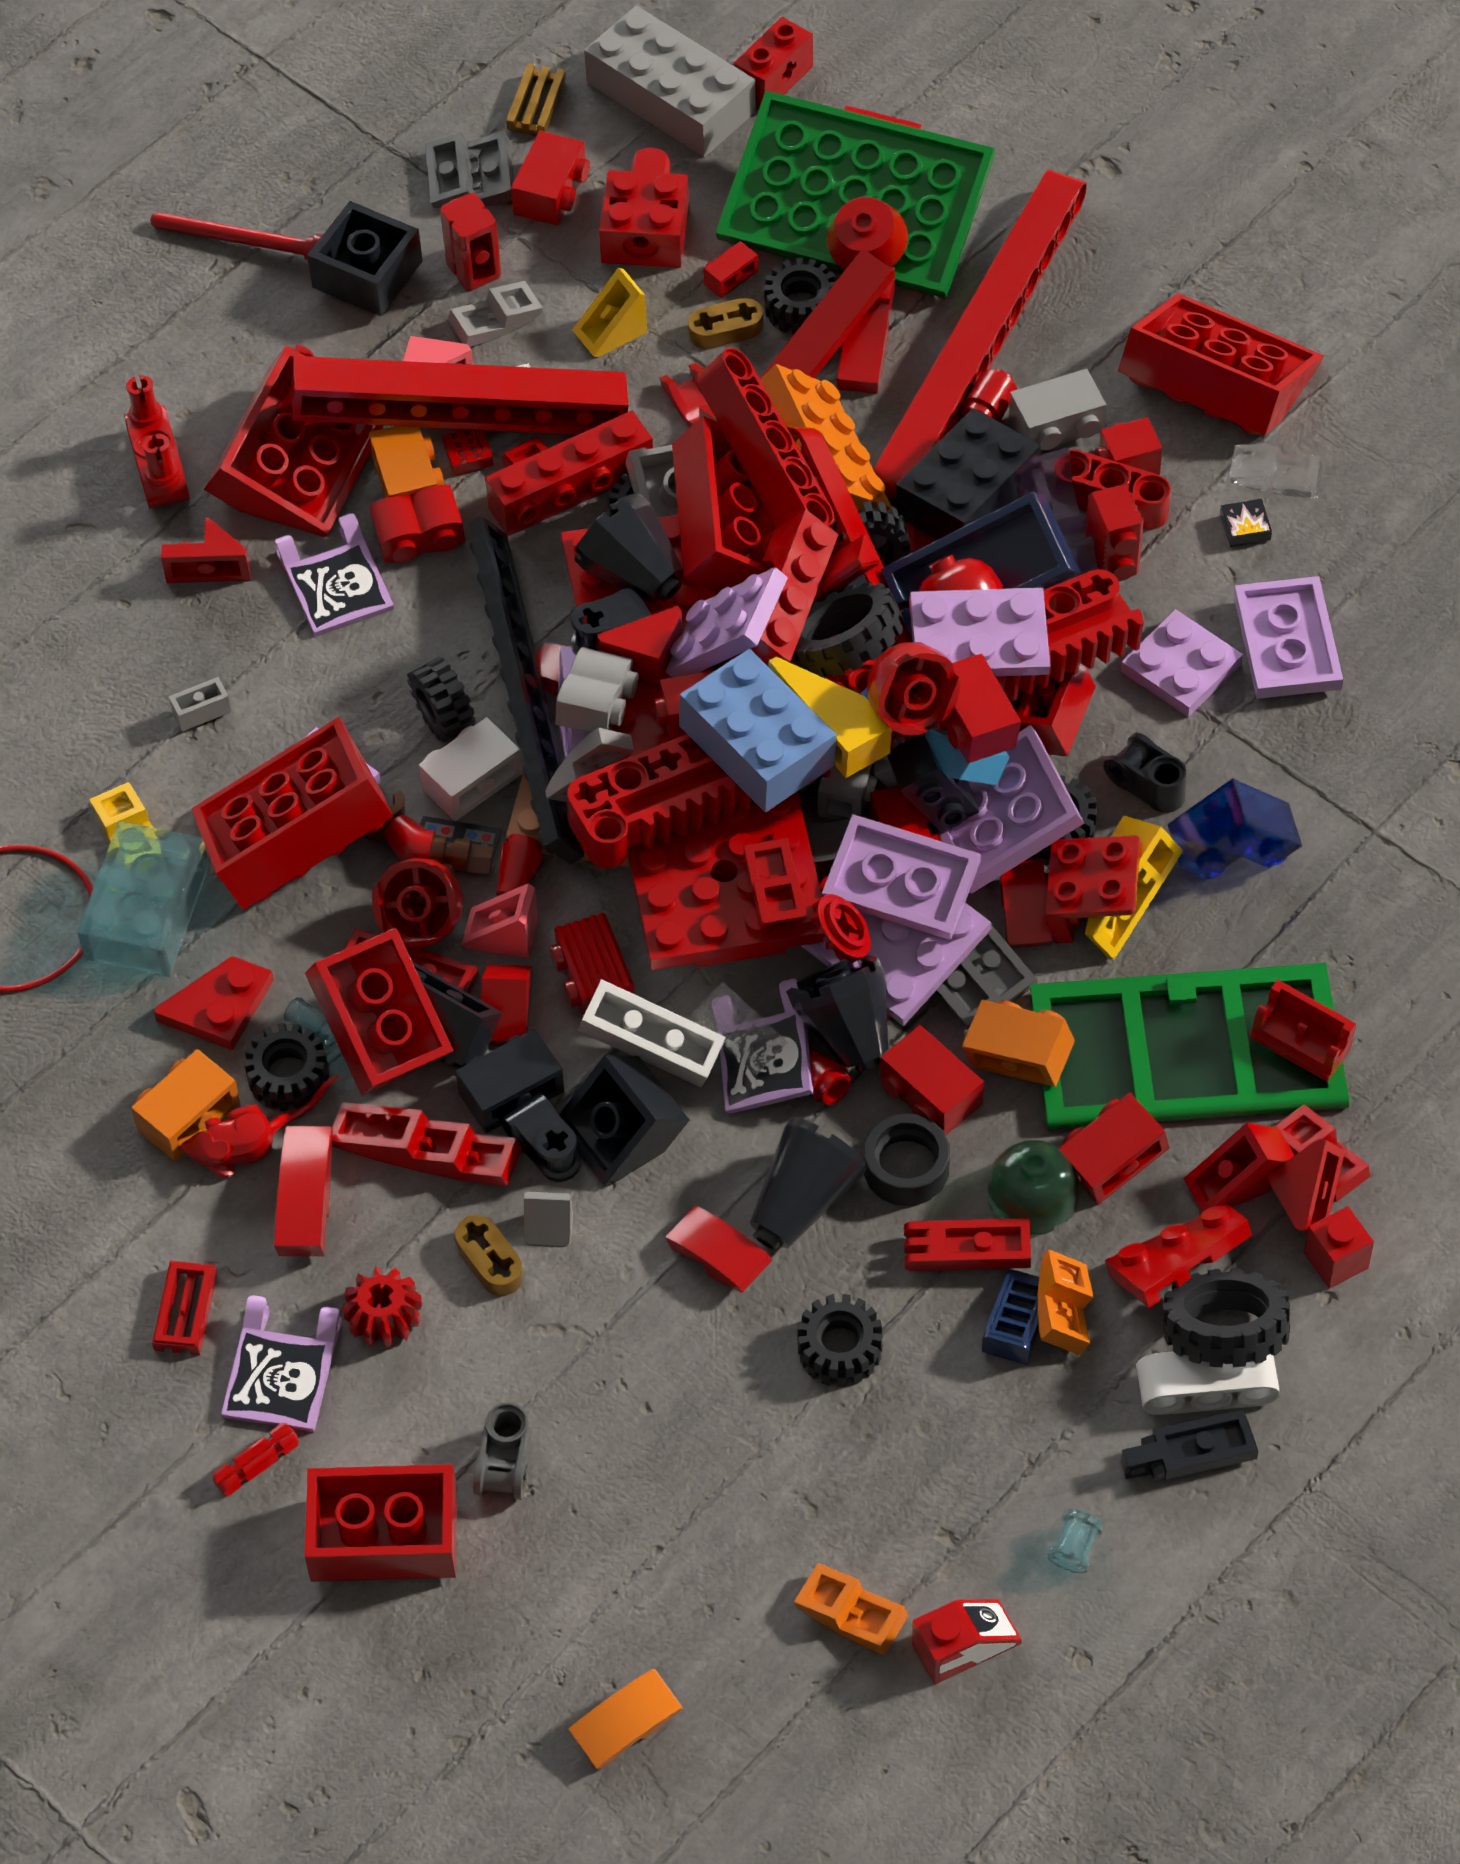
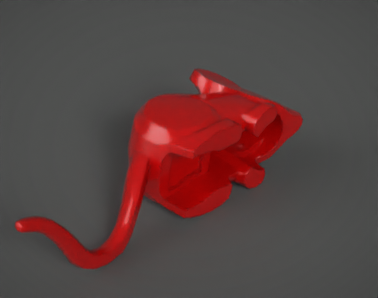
M339 1075L325 1081L307 1104L294 1111L280 1114L270 1123L256 1104L229 1112L228 1120L223 1122L219 1118H210L205 1121L207 1131L198 1132L181 1144V1149L192 1160L208 1167L218 1177L229 1178L235 1173L234 1164L254 1163L265 1158L272 1149L275 1133L284 1124L311 1111L318 1104L327 1088L339 1079Z

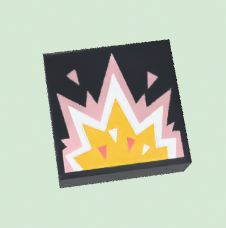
M1262 499L1221 505L1220 517L1230 547L1271 540L1272 529Z

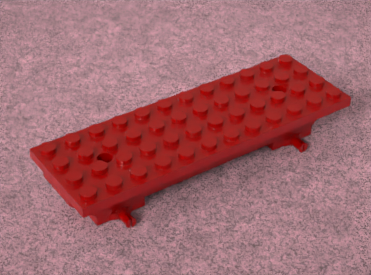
M679 516L658 517L683 567ZM589 528L561 532L562 547L575 608L581 604L613 595L621 590L587 573L574 561L575 555H578L575 551L576 545ZM684 572L679 579L682 582V586L672 598L665 602L660 599L652 603L643 600L652 615L679 606L682 612V634L688 623L686 615L690 608L699 600L705 601L718 595L713 590L684 579ZM586 615L584 616V624H586ZM595 640V648H597L598 644L597 640ZM727 659L725 661H722L701 672L711 670L712 672H714L726 663H728L730 660ZM665 673L663 679L672 678L670 675ZM639 679L633 699L626 698V710L620 726L614 725L612 731L631 735L634 751L623 759L670 741L666 724L658 725L655 716L653 700L660 698V685ZM795 792L766 813L751 799L750 809L747 811L736 804L734 816L732 817L719 811L718 822L715 824L706 817L702 818V829L700 830L687 824L686 836L681 837L675 831H670L669 843H664L658 837H655L654 849L652 850L647 849L642 844L628 848L627 857L651 970L692 963L695 964L696 968L783 954L786 953V948L824 942L822 938L816 936L818 928L811 921V917L814 914L812 905L822 898V893L798 792ZM788 838L796 874L798 873L807 919L761 926L747 873L743 845Z

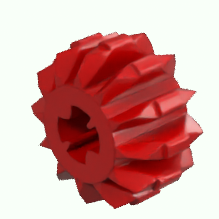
M375 1266L372 1273L373 1277L367 1278L358 1273L355 1279L357 1287H346L344 1296L347 1303L343 1304L342 1312L344 1320L350 1322L349 1330L354 1338L364 1335L365 1343L369 1347L378 1338L383 1339L384 1345L390 1348L392 1337L398 1336L407 1341L410 1335L408 1327H419L421 1318L418 1311L421 1310L423 1303L421 1295L415 1292V1282L411 1277L401 1279L400 1272L396 1267L387 1275H382V1271Z

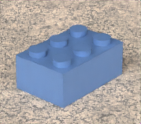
M750 648L680 694L679 726L765 813L835 766L837 734Z

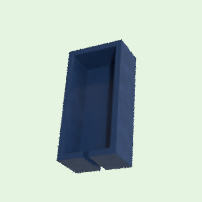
M1034 491L881 569L896 603L906 607H910V593L918 592L921 583L932 574L929 566L951 554L955 561L966 558L983 561L996 573L1003 585V589L1043 588L1045 590L1081 573L1046 497ZM910 608L901 611L912 636Z

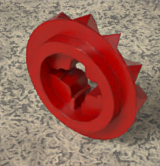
M834 894L824 895L812 905L814 914L811 917V921L818 928L816 936L823 939L826 950L832 949L839 960L847 959L852 963L869 953L871 938L868 926L855 906Z

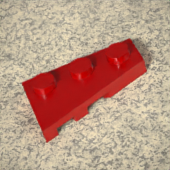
M1228 1204L1213 1206L1204 1210L1201 1216L1193 1220L1164 1228L1160 1235L1145 1242L1133 1243L1123 1247L1118 1254L1105 1259L1109 1276L1150 1308L1161 1300L1159 1291L1170 1283L1173 1286L1180 1287L1191 1279L1189 1273L1191 1268L1198 1263H1214L1252 1236L1248 1220Z

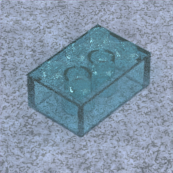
M118 821L77 932L86 960L170 977L210 866L203 838Z

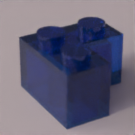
M1234 778L1167 824L1171 838L1183 850L1178 858L1180 868L1206 879L1221 874L1225 871L1226 867L1241 857L1270 869L1284 862L1287 856L1302 847L1289 803Z

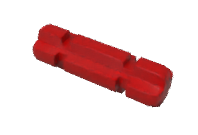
M286 1423L279 1424L269 1432L270 1437L268 1439L261 1437L232 1458L234 1462L232 1465L225 1463L214 1471L212 1478L215 1486L225 1496L233 1494L242 1487L241 1481L245 1479V1481L249 1482L279 1460L277 1455L280 1453L286 1455L298 1446L299 1441L294 1430Z

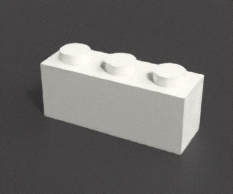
M602 979L578 1028V1031L627 1054L639 1056L642 1061L700 1088L708 1078L726 1038Z

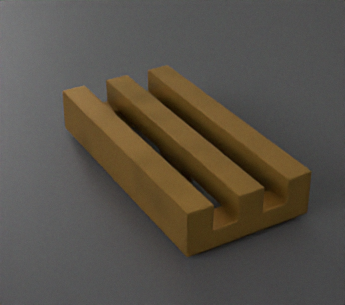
M527 63L506 119L507 130L535 135L538 134L539 130L547 132L566 81L564 69H557L556 73H551L550 67L542 66L541 71L535 69V64ZM536 81V85L530 98L522 122H519L527 98L529 96L530 90L532 88L533 82ZM547 83L552 84L537 125L532 124Z

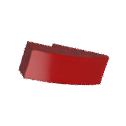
M286 1126L274 1238V1247L278 1256L325 1257L326 1220L329 1217L332 1126Z

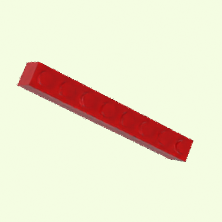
M307 356L293 357L291 381L292 421L581 434L627 413L629 408L626 372Z

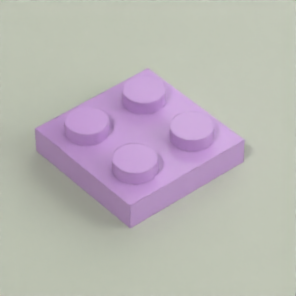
M1175 609L1140 643L1139 650H1133L1122 661L1121 672L1189 717L1242 665L1243 654Z

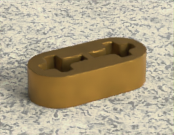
M739 298L703 307L692 312L688 318L689 340L696 347L703 349L751 339L758 336L764 327L763 307L759 302L750 298ZM741 316H746L749 321H744ZM707 325L710 330L705 331L703 326Z
M471 1215L461 1220L455 1229L457 1250L484 1288L497 1296H507L518 1290L523 1282L522 1262L496 1225L488 1217L482 1215ZM471 1233H475L478 1237L484 1235L486 1249L482 1250L474 1240L469 1242L468 1235ZM495 1260L503 1270L509 1269L510 1276L504 1278L500 1274L494 1275L492 1262Z

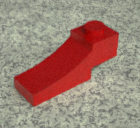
M895 278L843 342L837 376V390L878 394L889 333V318L895 290Z

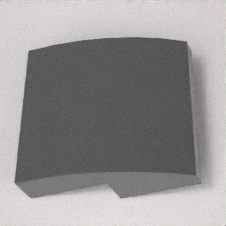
M505 131L469 142L466 141L464 135L460 132L425 143L430 200L433 208H441L442 205L447 204L449 201L469 193H476L485 207L512 201L511 186L514 182L510 140Z
M991 925V930L939 986L936 993L962 1024L969 1028L981 1000L995 1003L1001 1000L1014 1002L1030 990V984H1037V978Z

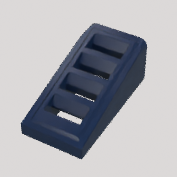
M1008 1269L982 1338V1352L1027 1365L1039 1331L1038 1296L1017 1291L1013 1288L1016 1284L1038 1290L1039 1276ZM1011 1298L1034 1305V1308L1032 1310L1010 1304L1009 1300ZM1006 1312L1027 1318L1029 1321L1025 1323L1004 1317ZM1000 1327L1024 1332L1021 1337L1000 1331Z

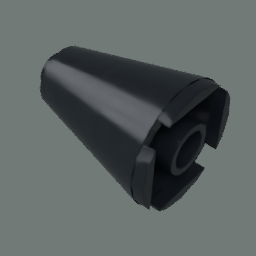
M791 1117L784 1127L750 1220V1225L755 1229L752 1236L759 1243L776 1251L778 1246L789 1248L863 1176L867 1167H864L866 1165L865 1160L843 1140L834 1134L827 1138L824 1135L815 1133L819 1126L800 1117Z

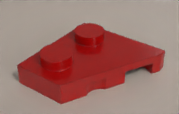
M231 956L158 1005L154 1010L155 1019L159 1023L233 1050L274 981L273 973L269 969Z

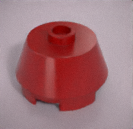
M859 197L847 202L831 222L827 233L829 253L833 260L844 270H846L862 248L888 267H892L902 257L908 241L906 223L898 211L872 197Z

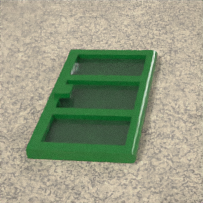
M1326 963L1030 984L1031 1010L1034 1012L1050 1010L1058 1013L1065 1018L1075 1039L1057 1086L1052 1087L1041 1084L1045 1112L1044 1123L1047 1130L1087 1127L1098 1118L1099 1112L1107 1103L1114 1099L1121 1100L1129 1093L1139 1101L1157 1122L1288 1113L1296 1111L1302 1105H1306L1312 1111L1349 1108L1350 1097L1348 1095L1343 1061L1327 1082L1249 1038L1256 1011L1259 1005L1266 1006L1270 989L1277 979L1334 1011Z

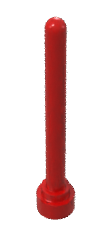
M156 212L150 217L151 225L158 229L304 255L305 260H308L307 255L323 235L317 233L314 237L308 236L307 239L160 212Z

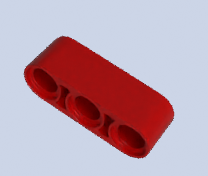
M1064 450L1056 456L1053 465L1052 492L1059 502L1088 511L1087 501L1089 500L1088 495L1091 492L1125 484L1129 486V492L1132 493L1135 505L1138 506V511L1141 512L1140 518L1144 519L1143 529H1158L1168 520L1171 487L1164 477L1080 450Z

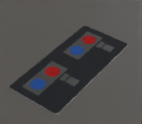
M423 816L420 825L425 829L435 830L437 836L448 837V842L454 843L456 838L472 840V844L493 846L494 859L501 829Z

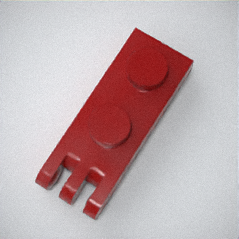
M1029 1218L910 1221L903 1226L904 1236L907 1238L904 1240V1252L908 1254L904 1257V1267L909 1271L1031 1268Z

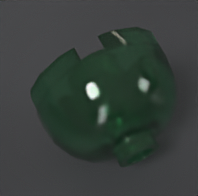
M1024 1140L1007 1147L995 1159L987 1179L988 1205L993 1212L994 1210L1001 1219H1029L1030 1235L1047 1234L1054 1231V1226L1061 1224L1065 1219L1067 1222L1074 1215L1079 1202L1078 1174L1065 1154L1054 1144L1041 1140Z

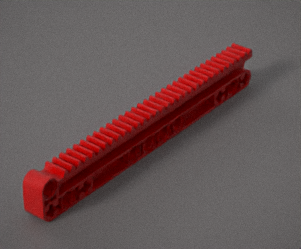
M1097 569L1043 590L1050 658L1049 675L995 676L1009 699L1012 701L1017 700L1019 688L1028 695L1032 694L1034 682L1043 688H1047L1049 676L1058 682L1063 681L1065 670L1074 676L1078 675L1080 663L1088 669H1093L1095 657L1107 663L1109 662L1111 651L1122 657L1125 654L1126 645L1135 651L1140 649L1144 625L1142 613L1139 608L1130 610L1119 594L1120 583L1113 573ZM876 659L864 662V666L856 670L851 668L845 670L843 675L836 677L831 675L825 679L858 694H862L867 687L869 671ZM936 720L927 727L929 729H940V722ZM893 731L891 734L890 750L893 749L895 739L903 743L909 739V735H902ZM688 734L581 776L572 781L567 792V814L571 829L592 863L598 867L608 869L617 867L625 861L628 848L642 844L647 849L652 850L654 849L655 837H658L664 843H669L670 831L672 830L681 837L686 836L687 824L700 830L702 829V818L706 817L715 824L718 822L719 811L732 817L734 816L736 804L747 811L750 809L751 798ZM830 769L823 773L822 776L825 778L830 777ZM604 838H612V840H603V839H604Z

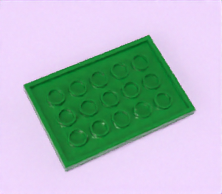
M766 91L715 234L717 239L733 244L741 241L748 248L795 260L796 258H803V262L809 263V260L812 259L817 261L818 266L824 264L829 269L844 272L845 270L833 260L828 250L827 233L830 224L847 202L859 197L876 198L898 211L904 219L908 231L906 249L902 257L892 266V268H895L896 273L895 286L946 299L995 158V148Z

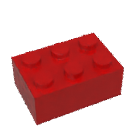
M453 1464L307 1468L305 1561L310 1582L456 1578L457 1485Z

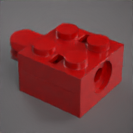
M644 148L636 152L632 161L631 171L608 170L599 227L601 263L681 268L689 213L688 174H671L670 161L664 151L656 148Z

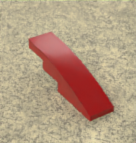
M342 1103L332 1126L333 1147L422 1173L498 1186H508L522 1150L516 1138L478 1135L474 1133L469 1124L428 1120L422 1110Z

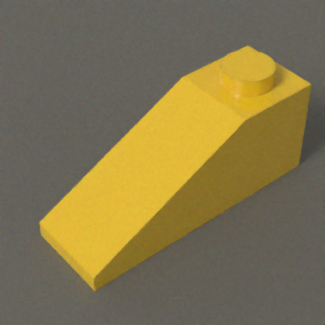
M778 657L769 660L768 667L837 734L835 766L845 778L890 753L893 730L879 718L865 696Z
M1127 816L1122 817L1110 837L1136 835L1141 842L1135 913L1126 916L1088 917L1085 935L1107 958L1113 960L1120 952L1183 852L1181 847L1161 826Z

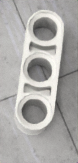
M1174 1352L1150 1354L1138 1360L1136 1364L1143 1410L1148 1414L1167 1415L1256 1407L1272 1403L1280 1396L1274 1356L1271 1354L1267 1356L1266 1361L1255 1364L1251 1361L1246 1362L1244 1367L1234 1368L1232 1364H1223V1368L1210 1367L1208 1362L1203 1361L1201 1364L1188 1361V1356L1183 1355L1180 1357Z

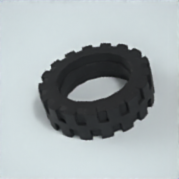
M872 582L862 583L860 587H856V585L844 587V591L839 593L834 591L826 595V599L823 601L812 603L792 659L796 666L826 678L831 674L833 677L843 675L845 670L851 668L856 670L864 666L863 662L879 657L882 654L881 650L890 648L894 644L895 636L901 635L903 631L902 625L905 624L904 617L890 589L881 583H877L874 586ZM856 624L854 627H852V628L849 629L848 631H845V632H843V633H841V634H839V635H837V636H835V637H831V636L835 635L836 633H838L839 631H841V630H843V629H845V628H847V627H849V626H851V625Z
M1212 1269L1208 1270V1274L1203 1275L1197 1272L1191 1274V1279L1180 1287L1172 1285V1291L1167 1290L1164 1295L1163 1332L1165 1342L1168 1346L1173 1345L1174 1353L1180 1357L1183 1355L1188 1356V1361L1201 1364L1203 1361L1208 1362L1210 1367L1223 1368V1364H1232L1233 1368L1244 1367L1246 1362L1253 1361L1257 1364L1266 1361L1269 1354L1277 1355L1282 1351V1344L1287 1345L1289 1342L1290 1302L1288 1293L1285 1289L1280 1290L1278 1282L1273 1279L1267 1281L1264 1279V1275L1252 1272L1251 1274H1245L1241 1269H1230V1272ZM1215 1310H1239L1259 1317L1252 1322L1236 1326H1217L1195 1319V1317L1202 1313Z

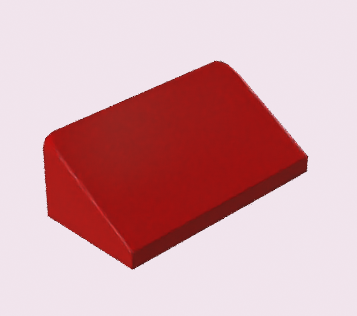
M861 535L829 558L813 603L826 599V595L834 591L839 592L879 564L881 559L866 535Z

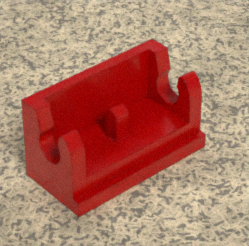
M1277 979L1270 989L1266 1006L1259 1005L1256 1011L1249 1038L1328 1082L1351 1050L1356 1023Z

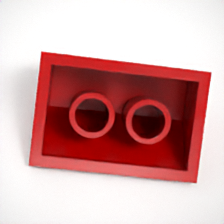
M393 928L321 959L305 972V976L361 1096L402 1079L454 1051L397 928Z

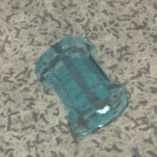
M1067 1509L1061 1517L1063 1528L1056 1545L1050 1546L1047 1553L1048 1560L1061 1569L1082 1574L1088 1570V1554L1094 1539L1101 1536L1104 1525L1092 1514L1077 1509Z

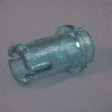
M297 997L289 1003L284 1013V1021L292 1025L293 1023L300 1024L303 1032L307 1028L314 1031L315 1039L320 1037L323 1046L331 1047L336 1043L322 1011L307 1003L302 997Z

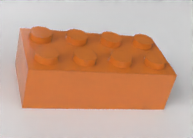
M775 364L760 380L786 427H810L820 431L858 509L863 510V502L871 501L873 509L877 508L878 502L886 504V510L888 511L891 505L884 493L885 485L875 474L869 462L870 455L866 448L861 445L854 431L855 424L853 420L845 413L839 400L840 393L837 388L827 380L820 381L807 376L798 369L791 370ZM798 438L796 445L801 451V442Z

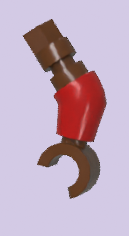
M401 790L393 794V806L389 807L394 817L387 820L377 831L364 835L366 838L377 842L387 841L401 862L411 858L433 859L443 865L450 864L452 870L487 875L491 871L493 846L472 844V840L456 838L455 842L451 843L448 842V837L437 836L435 830L425 829L408 815H405V796Z

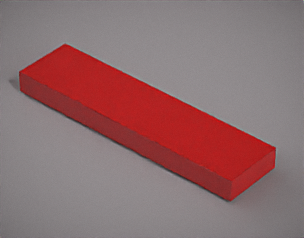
M862 248L760 378L775 364L791 370L798 369L807 376L815 378L896 277L893 269Z

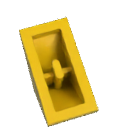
M617 268L572 331L594 357H600L646 334L645 294L624 269Z

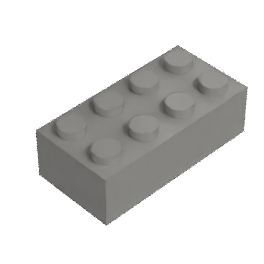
M637 5L584 49L586 83L702 157H706L756 113L754 78Z

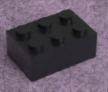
M972 408L896 484L898 516L902 515L905 523L907 522L924 534L939 540L1023 497L1040 480L1041 445Z

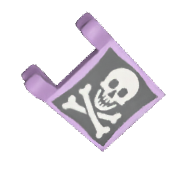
M347 514L339 518L340 534L346 545L301 561L290 535L275 540L278 548V559L287 573L314 637L394 610V604L365 543L354 514Z
M795 978L782 981L779 984L785 1013L739 1024V1007L736 1003H731L729 996L718 997L712 1001L718 1034L726 1037L720 1049L725 1111L728 1114L814 1094L807 1024L793 1009L786 993L791 987L799 989L798 981Z
M255 1295L249 1296L246 1302L243 1328L221 1416L222 1418L270 1426L286 1423L295 1430L315 1432L335 1345L343 1324L339 1309L323 1307L321 1309L316 1339L264 1331L270 1313L269 1306L266 1305V1298Z

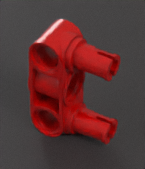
M145 375L139 376L141 388L137 387L136 378L133 377L126 383L131 406L129 412L124 414L148 508L153 509L190 500L185 475L165 405H160L155 400L153 381L150 377Z

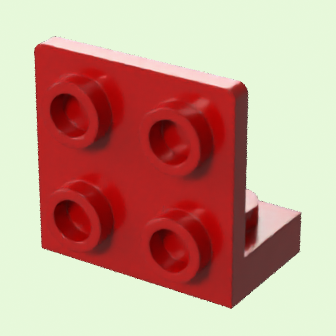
M1138 836L1058 839L1051 844L1045 917L1056 944L1073 943L1075 925H1080L1083 917L1126 916L1135 913L1141 842Z

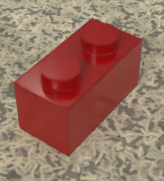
M741 241L733 247L726 249L718 258L706 264L703 268L704 285L717 296L723 298L758 272V255Z

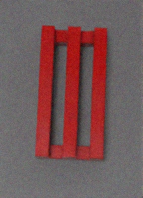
M180 1261L169 1262L152 1340L154 1351L163 1352L164 1348H171L172 1353L182 1354V1350H190L191 1355L201 1354L217 1278L216 1265ZM180 1273L187 1274L175 1333L174 1336L167 1335L179 1276ZM198 1275H203L191 1337H185Z

